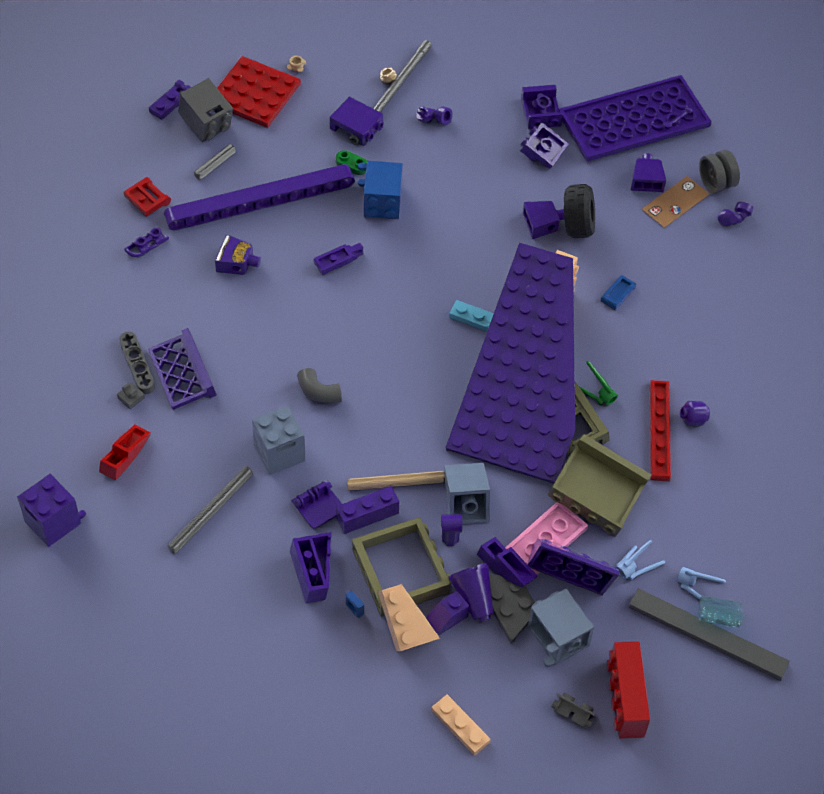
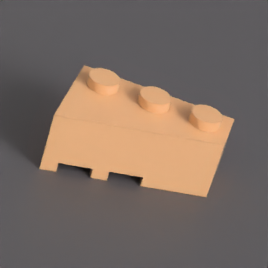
M402 584L378 591L396 652L440 639Z

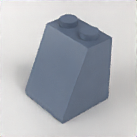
M484 463L444 465L448 514L462 515V524L490 522V487Z

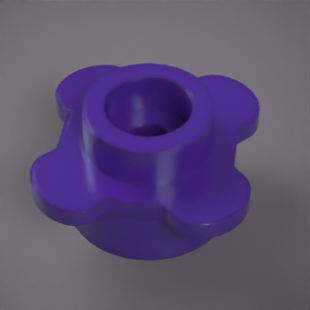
M541 93L532 102V106L539 109L540 113H545L547 107L552 104L551 100Z

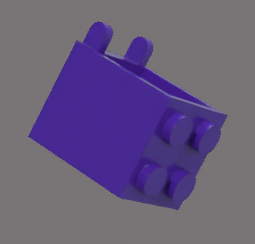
M51 473L17 496L25 523L48 547L81 524L80 520L86 516L84 510L78 512L75 498Z

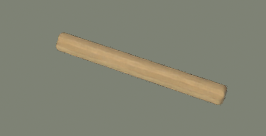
M443 471L352 478L347 480L348 490H361L389 486L442 483L445 480Z

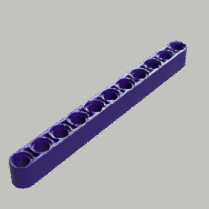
M343 164L171 206L164 211V216L169 229L175 231L351 187L355 183V179L350 167Z

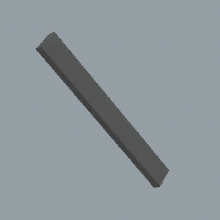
M639 588L629 604V608L780 681L790 662Z

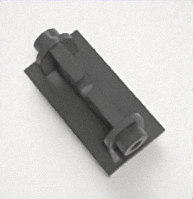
M557 693L560 700L553 702L552 708L555 709L554 712L568 718L572 711L575 713L571 719L572 721L584 728H590L593 722L590 719L591 715L597 716L593 713L594 708L585 703H582L580 706L574 703V697L566 693L562 696Z

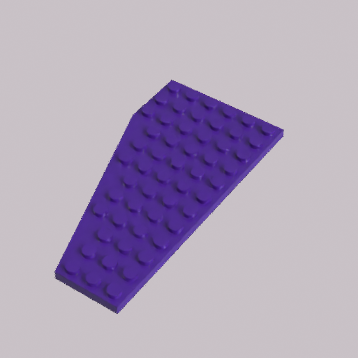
M519 242L445 448L451 452L554 484L563 469L575 433L573 258Z

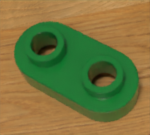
M346 150L336 154L337 166L346 164L350 167L351 172L356 175L366 173V171L358 169L359 163H367L366 159Z

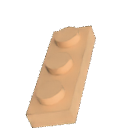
M448 694L431 707V711L474 756L490 743L491 739Z

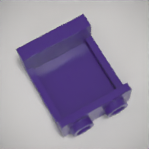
M556 85L522 87L521 102L528 129H532L534 126L538 127L541 123L547 127H559L562 125L563 114L559 112L556 99ZM540 93L546 95L552 103L551 106L547 107L545 113H540L539 109L532 106V102L537 99V95Z
M350 96L329 117L331 130L336 131L341 127L359 137L363 146L370 142L374 135L381 131L384 126L383 114Z

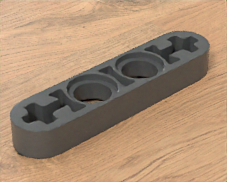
M133 332L122 333L119 338L120 345L135 384L141 392L149 394L155 388L154 379L138 339ZM128 339L131 341L132 346L130 347L128 345V342L126 341ZM134 352L139 354L137 358L129 357ZM138 367L145 368L142 373L135 372V369ZM145 378L146 383L148 384V386H145V385L143 384L142 379Z

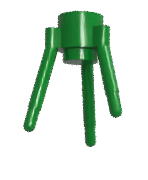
M587 361L586 364L603 387L598 392L599 397L580 386L579 388L584 394L596 400L600 405L604 403L607 406L611 405L618 398V394L608 385L590 361Z

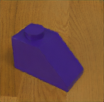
M455 591L441 600L428 614L426 619L439 636L468 617L469 604L458 591Z

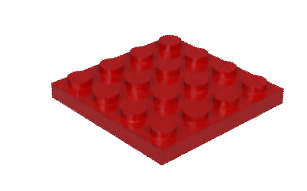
M241 56L217 89L233 107L232 114L268 128L300 86L301 79Z

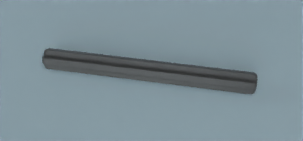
M248 466L243 467L168 544V549L173 553H177L253 475L252 470Z

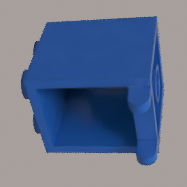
M380 161L359 163L358 169L366 171L365 179L358 180V185L364 187V217L399 219L403 163Z

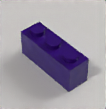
M392 486L336 506V519L343 533L347 534L399 514L400 501Z

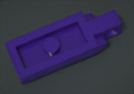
M360 242L353 246H346L344 244L315 257L313 261L320 273L324 275L358 259L357 257L364 254L363 246Z

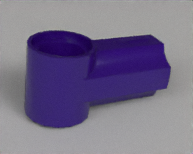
M441 515L442 542L447 546H454L459 542V536L462 533V515Z

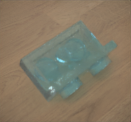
M701 596L699 600L700 621L723 624L729 627H740L744 618L742 603Z

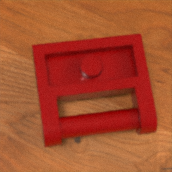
M148 177L124 191V197L146 217L162 206L169 205L171 202V198L167 194L164 195L152 184V180ZM145 189L150 190L158 199L156 200Z

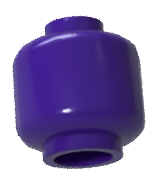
M687 401L680 409V417L686 425L703 426L710 418V409L702 401Z

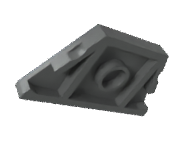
M489 575L494 616L511 644L515 641L521 630H524L528 625L531 607L535 601L526 586L516 585L500 575Z

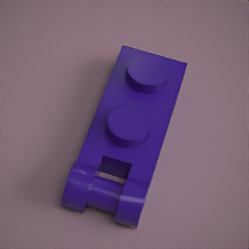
M177 80L171 89L149 107V112L163 120L179 106V92L191 88V86H186L183 81Z

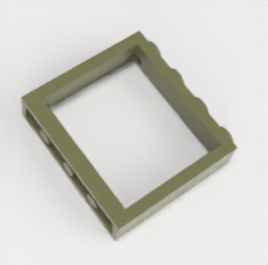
M420 517L352 539V551L381 617L385 616L378 591H381L382 588L365 551L366 548L417 532L440 582L410 591L408 594L417 605L450 593L451 582L448 578L450 575L445 573L443 559L441 556H437L436 544L434 540H430L428 536L429 529L426 523H422Z

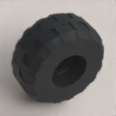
M587 184L570 185L564 192L565 228L567 235L572 238H588L595 232L593 189Z

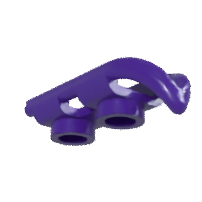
M160 227L153 228L145 236L138 237L132 244L124 248V251L131 257H140L167 241L169 237H165L161 233ZM154 240L155 243L150 246L149 242ZM137 247L141 252L133 253L129 250Z

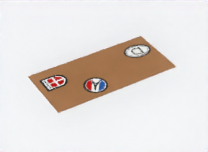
M686 176L643 207L642 210L665 228L710 193Z

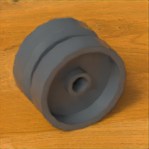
M729 150L705 155L700 159V176L704 186L710 193L730 189L739 184V166L736 158Z

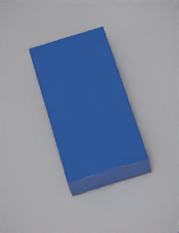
M621 275L605 292L600 301L616 310L636 288V283Z

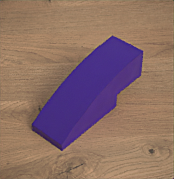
M496 537L481 545L476 554L493 571L521 587H524L538 577L512 547L506 549Z

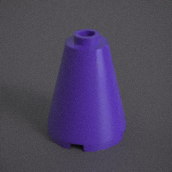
M487 563L476 565L477 568H467L448 576L454 589L469 604V613L474 620L478 619L479 623L491 619L490 615L494 614Z

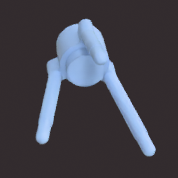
M649 540L631 557L637 549V546L634 545L625 557L616 564L615 568L620 571L619 576L621 578L627 579L629 577L630 580H633L636 576L665 564V561H660L635 572L637 566L634 560L652 544V540Z
M682 567L677 582L682 583L680 588L687 590L705 604H708V601L689 587V585L694 586L697 577L719 583L726 582L724 579L698 573L686 567Z

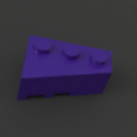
M332 532L292 539L289 552L305 603L326 599L330 578Z

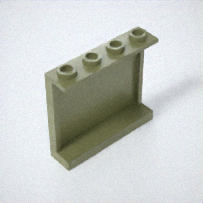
M583 434L549 491L548 496L553 501L568 507L571 512L583 516L588 522L601 527L606 533L617 536L652 474Z

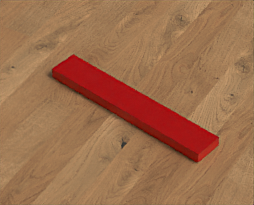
M650 380V474H652L650 480L670 482V382Z

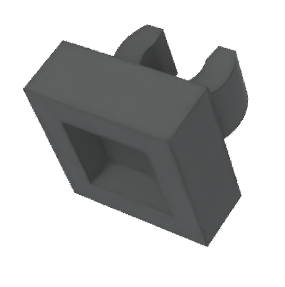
M127 383L117 393L118 399L129 409H132L145 399L144 393L132 383Z

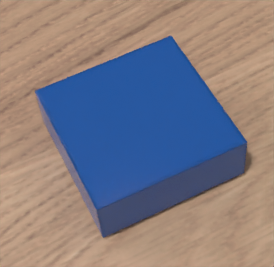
M352 590L346 594V606L356 617L360 618L364 615L365 604Z

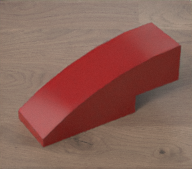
M134 424L112 444V450L100 460L99 472L116 480L139 454L149 439L151 432Z

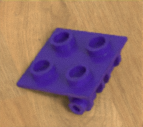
M328 480L326 482L322 481L315 487L313 486L291 500L312 529L336 517V506L342 504L330 489L332 485Z

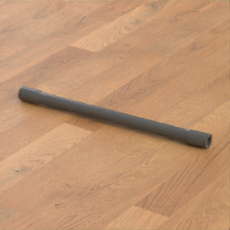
M423 41L414 56L373 109L381 112L420 60L431 49L432 44L430 41ZM354 134L349 138L350 142L354 145H357L361 140Z

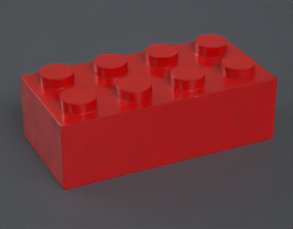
M640 641L614 642L613 649L609 650V659H607V672H611L612 678L609 679L610 692L613 691L614 698L611 699L612 711H616L614 730L618 731L619 739L644 738L650 723V714Z

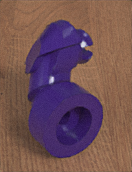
M421 106L416 113L417 119L421 122L429 123L436 118L438 123L444 125L449 124L453 116L452 110L444 106L437 110L426 109V107Z
M740 201L736 203L735 212L724 209L718 214L717 218L723 226L736 225L741 223L746 217L751 216L754 208L752 205Z

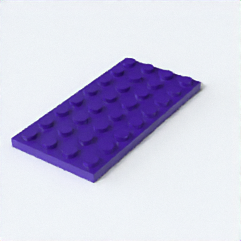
M682 75L559 109V112L563 114L562 121L587 162L707 128L712 123ZM689 107L692 109V112L690 114H686L677 122L672 124L671 129H665L664 126L666 122H671L672 120H674L680 114L685 112L686 108Z

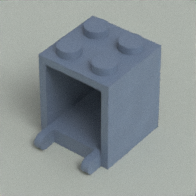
M289 406L252 419L254 446L269 475L305 461V436Z
M566 588L562 591L553 592L549 598L543 601L539 600L531 607L528 627L549 655L544 660L545 666L556 665L590 646L594 626Z

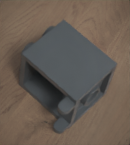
M209 78L180 93L178 113L201 142L211 140L216 134L225 132L230 128L233 107ZM213 110L216 114L209 117L206 113Z

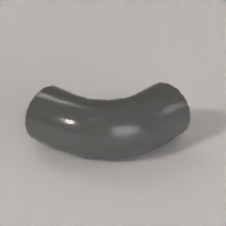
M305 368L298 372L299 385L303 393L311 400L319 403L342 402L339 383L331 385L321 384L317 379L316 371L312 368Z

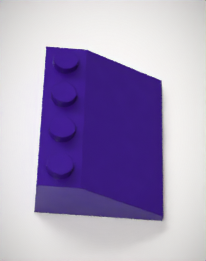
M547 539L536 540L527 563L533 570L600 595L607 591L620 573L618 569L610 566L605 561L591 559L587 554L575 553L570 548L554 545Z

